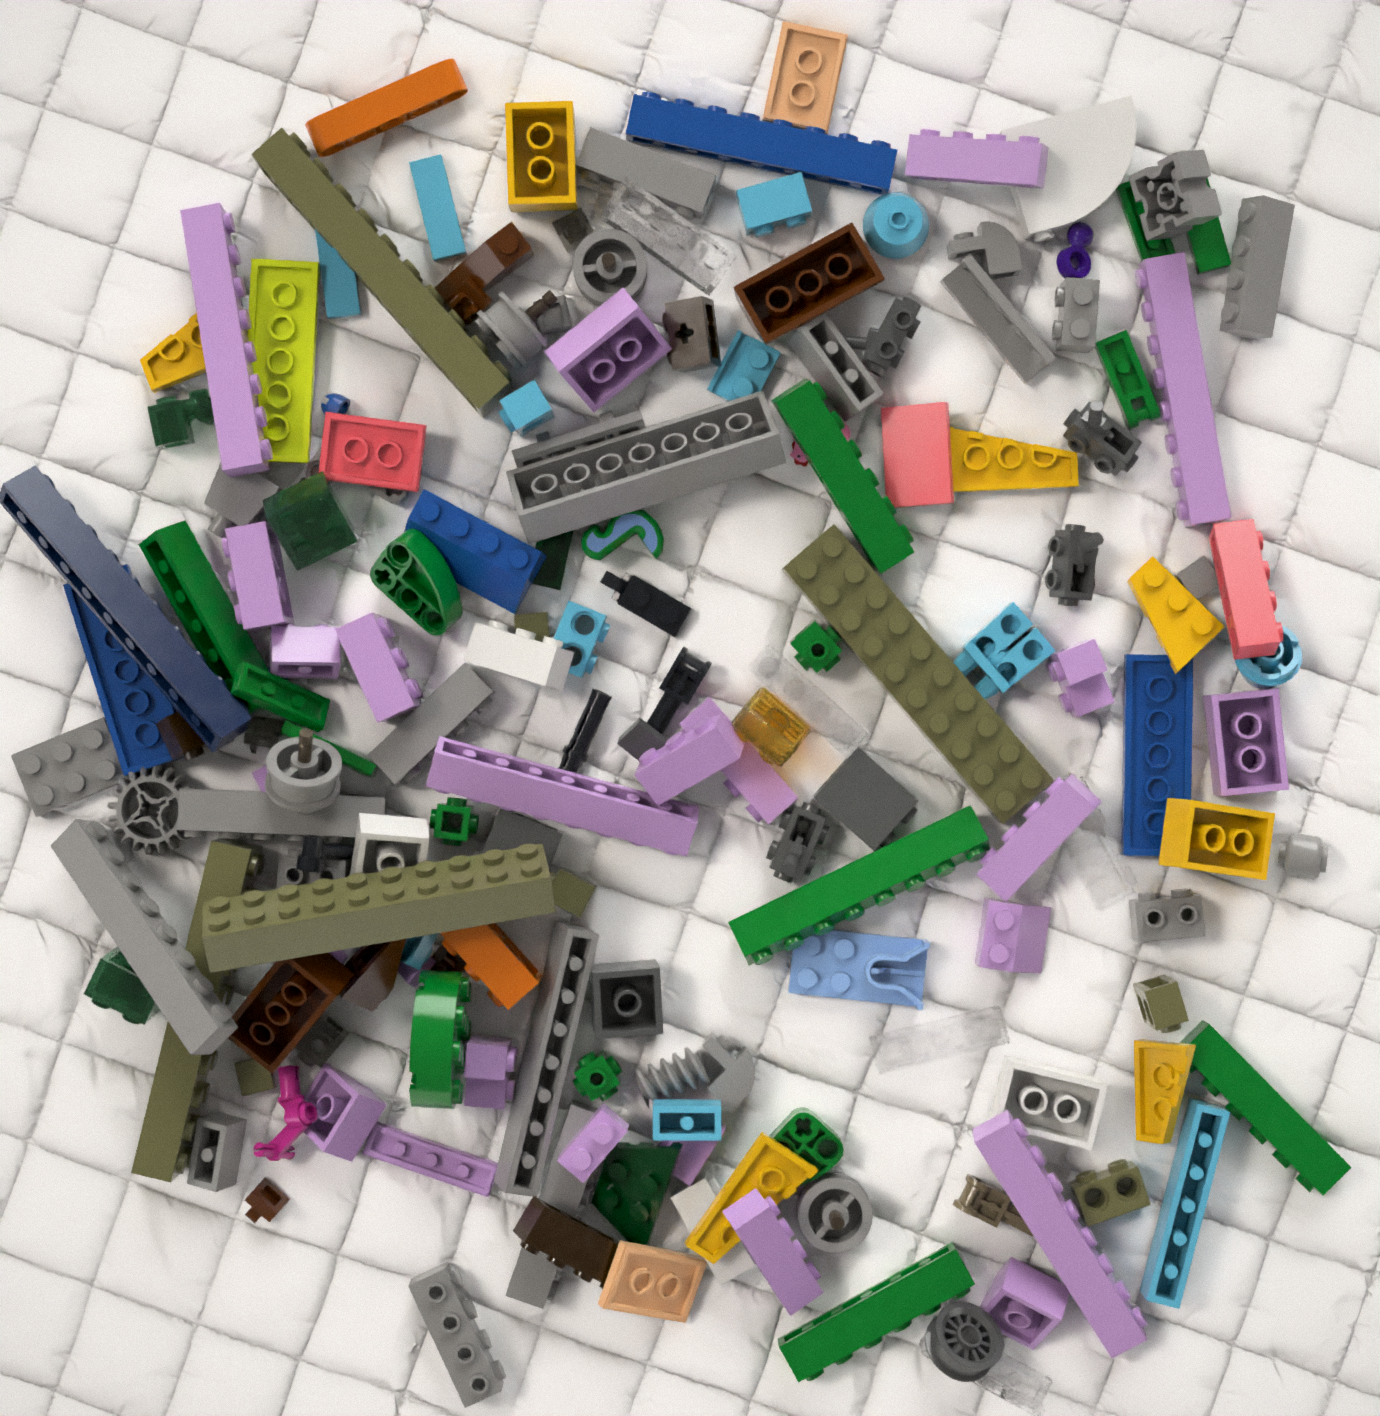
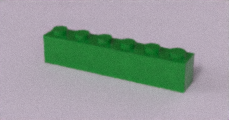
M803 379L772 399L771 402L872 567L882 574L915 553L910 545L914 539L904 524L900 527L893 517L897 511L887 496L884 498L880 496L876 489L880 483L870 468L866 470L863 468L859 461L862 453L852 439L846 440L841 431L845 428L841 418L835 410L830 413L823 401L828 398L818 382L812 384L810 380Z
M186 520L158 529L138 544L196 650L202 654L206 665L215 675H219L225 681L230 693L237 666L242 661H246L269 672L247 630L243 629V624L238 625L234 607ZM234 696L236 700H240L245 704L249 715L264 709Z
M1202 1020L1179 1042L1196 1045L1189 1072L1192 1074L1197 1070L1205 1078L1201 1084L1215 1098L1221 1094L1226 1099L1228 1104L1225 1108L1238 1121L1244 1118L1252 1126L1248 1132L1262 1145L1267 1141L1275 1149L1271 1155L1285 1169L1291 1165L1299 1173L1295 1179L1309 1193L1315 1189L1324 1196L1352 1168L1209 1023Z
M953 1242L778 1338L779 1349L798 1383L804 1379L812 1381L824 1373V1368L833 1363L841 1365L854 1356L853 1352L862 1347L869 1349L876 1346L883 1340L882 1336L892 1330L895 1333L903 1331L912 1324V1319L921 1314L929 1316L937 1312L942 1307L941 1303L953 1298V1300H957L966 1296L971 1291L970 1287L974 1286L975 1283Z

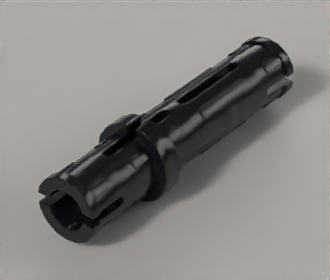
M592 689L569 744L565 745L562 750L564 755L558 767L559 769L578 773L582 763L587 761L589 757L587 752L612 696L600 690Z

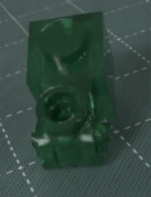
M208 389L189 392V399L176 400L175 396L156 399V405L147 407L156 447L164 450L195 443L191 426L194 419H198L207 425L215 424Z

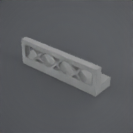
M971 254L966 256L954 270L940 281L1024 384L1056 358Z

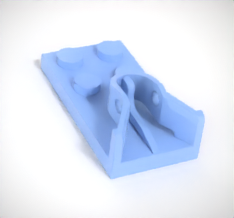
M835 929L821 936L814 934L804 939V943L801 946L792 950L788 993L915 1006L917 1010H923L922 997L927 950L930 948V942L927 939Z

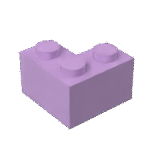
M1095 639L1084 640L1057 651L1048 657L1050 662L1046 664V668L1052 682L1058 681L1062 694L1058 695L1065 713L1070 712L1072 717H1079L1115 702L1103 674L1108 669Z
M474 1034L471 1036L466 1046L464 1106L505 1109L507 1100L513 1101L515 1081L509 1080V1073L513 1072L514 1067H516L518 1047H512V1038Z

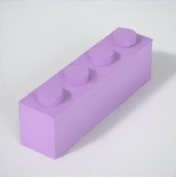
M920 129V135L909 134L905 176L912 179L1044 189L1049 147L1039 143L1040 138L1019 136V142L1006 141V135L986 134L985 139H973V133L954 131L953 137L940 136L941 131L932 129Z
M708 697L679 723L683 727L680 732L683 735L689 732L695 723L706 716L713 718L719 713L723 714L744 742L740 759L721 769V772L728 778L723 784L736 798L740 794L745 797L750 803L745 809L758 823L764 819L770 824L799 797L714 701Z
M1073 774L1064 781L1058 777L1045 791L1049 795L1048 799L1042 805L1036 800L1023 814L1028 820L1020 828L1014 824L1001 837L1005 844L998 851L992 847L979 861L983 867L976 875L1005 902L1102 802Z
M755 1188L722 1211L790 1316L823 1294L822 1289L817 1283V1280L821 1278L820 1274L810 1260L807 1263L803 1261V1259L808 1257L807 1253L797 1239L793 1242L790 1240L795 1234L784 1218L779 1221L776 1218L781 1212L770 1196L764 1199Z

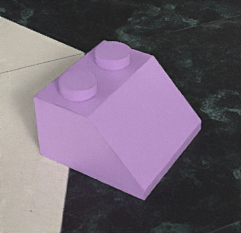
M984 897L974 963L978 967L1008 972L1041 973L1051 907L1014 901L1005 902L1001 899Z
M325 1062L304 1096L305 1101L313 1103L317 1109L316 1121L312 1122L304 1133L323 1152L352 1162L387 1104L370 1088Z
M1011 1257L997 1272L980 1307L992 1316L1003 1335L1034 1350L1061 1322L1070 1292L1065 1284L1059 1282L1056 1278L1048 1276L1030 1267L1027 1263Z

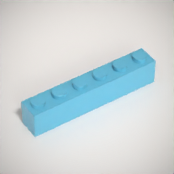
M1189 1097L1139 1290L1147 1301L1180 1309L1230 1112L1221 1105Z

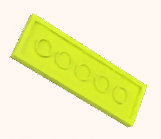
M251 258L249 294L251 329H248L247 335L248 341L253 342L256 350L257 361L252 362L254 374L259 375L262 386V394H258L259 407H264L267 416V426L263 427L264 438L269 439L273 452V459L268 460V462L308 464L310 462L320 280L319 262Z

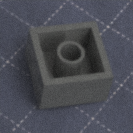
M656 959L592 964L590 992L592 1027L596 1039L663 1034L660 967Z

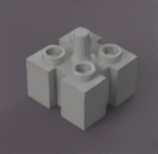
M1204 150L1175 152L1158 161V166L1146 167L1129 176L1135 201L1142 202L1145 213L1139 216L1146 241L1175 238L1193 229L1192 225L1204 224L1222 215L1216 190L1210 189L1206 183V179L1211 176Z

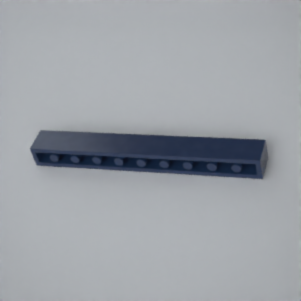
M35 465L3 483L0 491V504L209 749L214 753L244 733L252 719L245 704L240 700H236L227 689L225 681L219 675H215L206 665L202 654L195 649L193 650L184 639V635L179 627L169 622L163 615L159 604L155 600L150 599L141 589L137 578L127 573L119 563L117 555L112 550L107 549L98 539L94 528L89 524H85L77 514L74 505L68 499H64L55 489L51 478L46 474H42Z

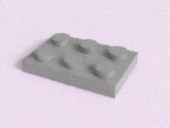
M105 717L11 755L35 817L42 816L118 785L120 778L130 780L129 776L123 775Z

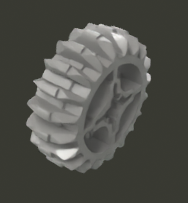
M162 765L154 766L152 773L150 769L141 767L140 775L139 773H128L130 781L124 778L118 780V784L123 788V791L118 789H112L111 795L118 798V802H109L107 807L116 809L117 814L109 816L108 820L109 822L118 821L120 824L113 829V833L119 834L123 831L126 833L121 840V843L124 845L134 839L132 850L135 852L140 851L144 845L145 854L151 855L156 845L159 854H164L167 852V844L173 850L179 848V842L176 837L182 841H187L190 838L184 836L185 830H177L178 818L172 829L169 826L171 822L168 812L176 802L179 805V789L183 788L181 785L186 779V776L182 774L173 780L175 769L172 767L168 768L164 775ZM157 782L163 784L173 793L160 798L152 790H148L145 783ZM188 785L184 788H194V786ZM137 791L136 797L139 802V808L130 817V800L134 792ZM149 803H165L160 806V811H157L159 813L158 816L148 815L141 817L148 813L147 808H151L148 805ZM147 821L154 826L155 830L159 829L163 836H148L140 832L135 826Z

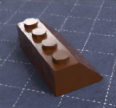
M851 222L733 288L736 301L752 329L763 343L768 345L885 281V277L854 224Z

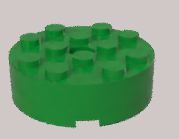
M421 970L419 983H424V986H419V990H416L411 1029L409 1072H412L411 1083L413 1084H410L409 1088L410 1103L412 1107L455 1109L456 1104L463 1103L464 1084H461V1074H464L466 1050H464V1040L469 1041L472 1021L467 1016L466 1002H471L472 982H470L469 977H465L464 972Z

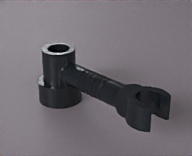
M304 835L302 853L298 854L296 869L307 872H323L325 858H353L354 845L324 844V837Z

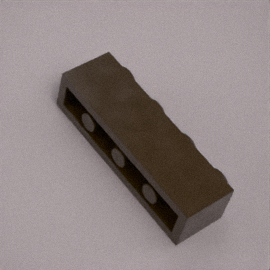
M536 1196L532 1197L513 1229V1232L522 1240L519 1244L522 1248L534 1255H537L539 1251L547 1254L546 1259L555 1266L564 1269L568 1265L574 1268L573 1273L588 1283L592 1279L601 1282L599 1287L603 1289L620 1241Z

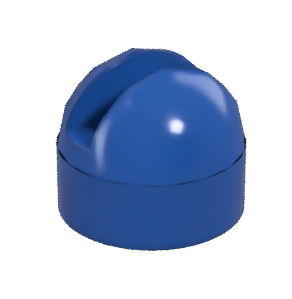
M338 393L327 394L325 396L329 399L327 404L321 402V409L324 415L325 412L346 414L350 406V399Z

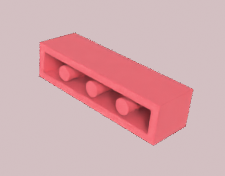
M1254 519L1215 523L1212 526L1208 539L1233 658L1237 660L1275 655L1280 642H1283L1284 636L1281 622H1276L1274 611L1277 609L1276 596L1274 591H1269L1267 583L1270 579L1269 564L1267 561L1262 560V533L1260 530L1256 531Z

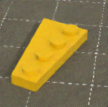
M950 427L954 493L1079 486L1076 452Z
M761 1132L686 1239V1247L712 1264H715L741 1241L723 1214V1210L755 1188L764 1199L770 1196L775 1204L778 1205L783 1199L787 1200L797 1191L796 1188L807 1178H812L818 1172V1169L764 1132Z

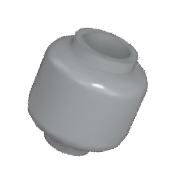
M1295 833L1289 836L1287 844L1280 843L1278 863L1284 864L1285 873L1290 877L1313 880L1319 877L1320 872L1326 873L1329 846H1324L1321 837Z

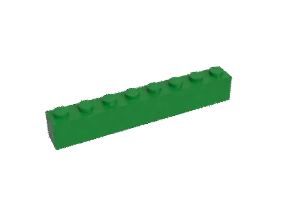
M970 805L749 911L728 923L748 965L750 966L754 963L762 965L770 961L774 957L773 954L783 949L789 951L798 948L804 943V939L814 934L821 936L829 933L835 928V924L845 919L853 921L865 914L866 909L876 904L878 907L889 904L896 898L895 895L905 890L908 892L916 891L926 884V880L932 877H944L956 870V866L966 861L973 863L982 859L987 854L986 851L990 850L989 838Z

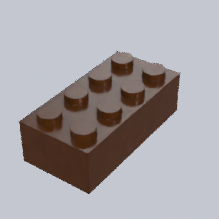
M328 952L276 961L232 1015V1019L238 1028L228 1039L273 1074L355 974Z

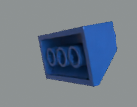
M423 489L409 515L404 530L405 532L407 529H417L435 545L448 564L457 584L515 615L547 557L543 552Z

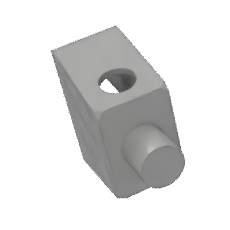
M220 462L204 501L206 506L218 512L207 529L218 537L224 538L226 537L225 529L233 527L234 524L242 526L257 523L285 490L258 473L230 478L222 471Z

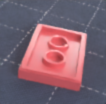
M936 402L881 408L885 494L894 507L904 508L954 503L949 403Z
M325 412L318 479L419 492L427 425Z

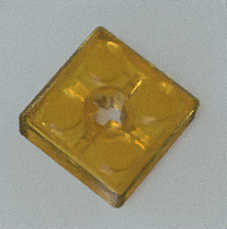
M760 687L731 721L735 732L742 741L751 742L759 750L760 757L770 765L775 764L778 767H782L791 758L810 733V727L765 687Z

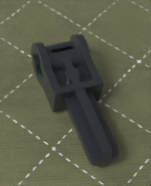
M683 646L659 689L664 691V694L647 723L663 735L682 702L686 705L689 704L711 667L712 662H703L688 653V648ZM684 663L696 669L697 672L685 666Z

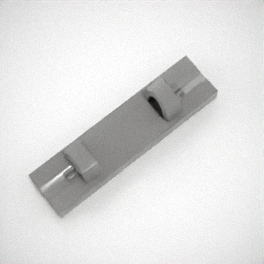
M638 410L614 418L613 412L609 411L599 415L600 423L550 438L548 431L536 434V443L512 450L516 466L519 468L646 428L641 411Z

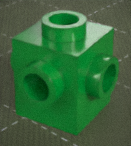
M816 619L812 620L790 640V644L798 652L794 658L806 671L812 668L818 673L823 668L825 672H828L841 660L838 654L842 651V648L838 643L842 639L829 625L824 629ZM814 644H822L824 650L820 653H815L812 650Z
M447 797L446 803H438L437 809L431 810L429 828L434 829V838H442L441 844L462 846V841H469L471 834H477L479 814H474V806H468L467 799ZM454 814L459 815L462 819L459 827H454L450 823V818Z
M604 1050L597 1054L591 1051L577 1060L579 1066L575 1068L574 1075L576 1078L572 1081L582 1097L588 1095L591 1101L597 1098L604 1101L619 1091L616 1086L621 1083V1076L619 1074L623 1070L613 1055L608 1057ZM600 1073L604 1080L600 1084H594L591 1080V1075Z

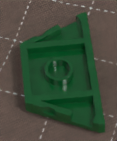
M618 1142L606 1156L591 1203L628 1242L649 1246L683 1144L672 1142L670 1146H654L653 1142H640L636 1145L629 1142Z

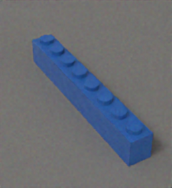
M642 92V95H633L626 129V141L785 175L802 172L804 179L879 195L888 193L898 151V149L891 148L890 143L880 140H872L871 144L860 142L857 136L840 133L838 137L825 134L826 131L824 129L807 126L806 130L792 127L793 124L791 122L780 119L773 120V123L760 121V117L752 113L742 112L740 116L727 114V110L719 106L710 105L707 109L694 107L695 103L686 99H675V102L661 100L662 96L653 92Z

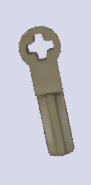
M967 1174L965 1178L967 1183L959 1199H954L953 1206L996 1228L1000 1221L1034 1237L1016 1207L1010 1203L1011 1199L1006 1192L973 1175Z

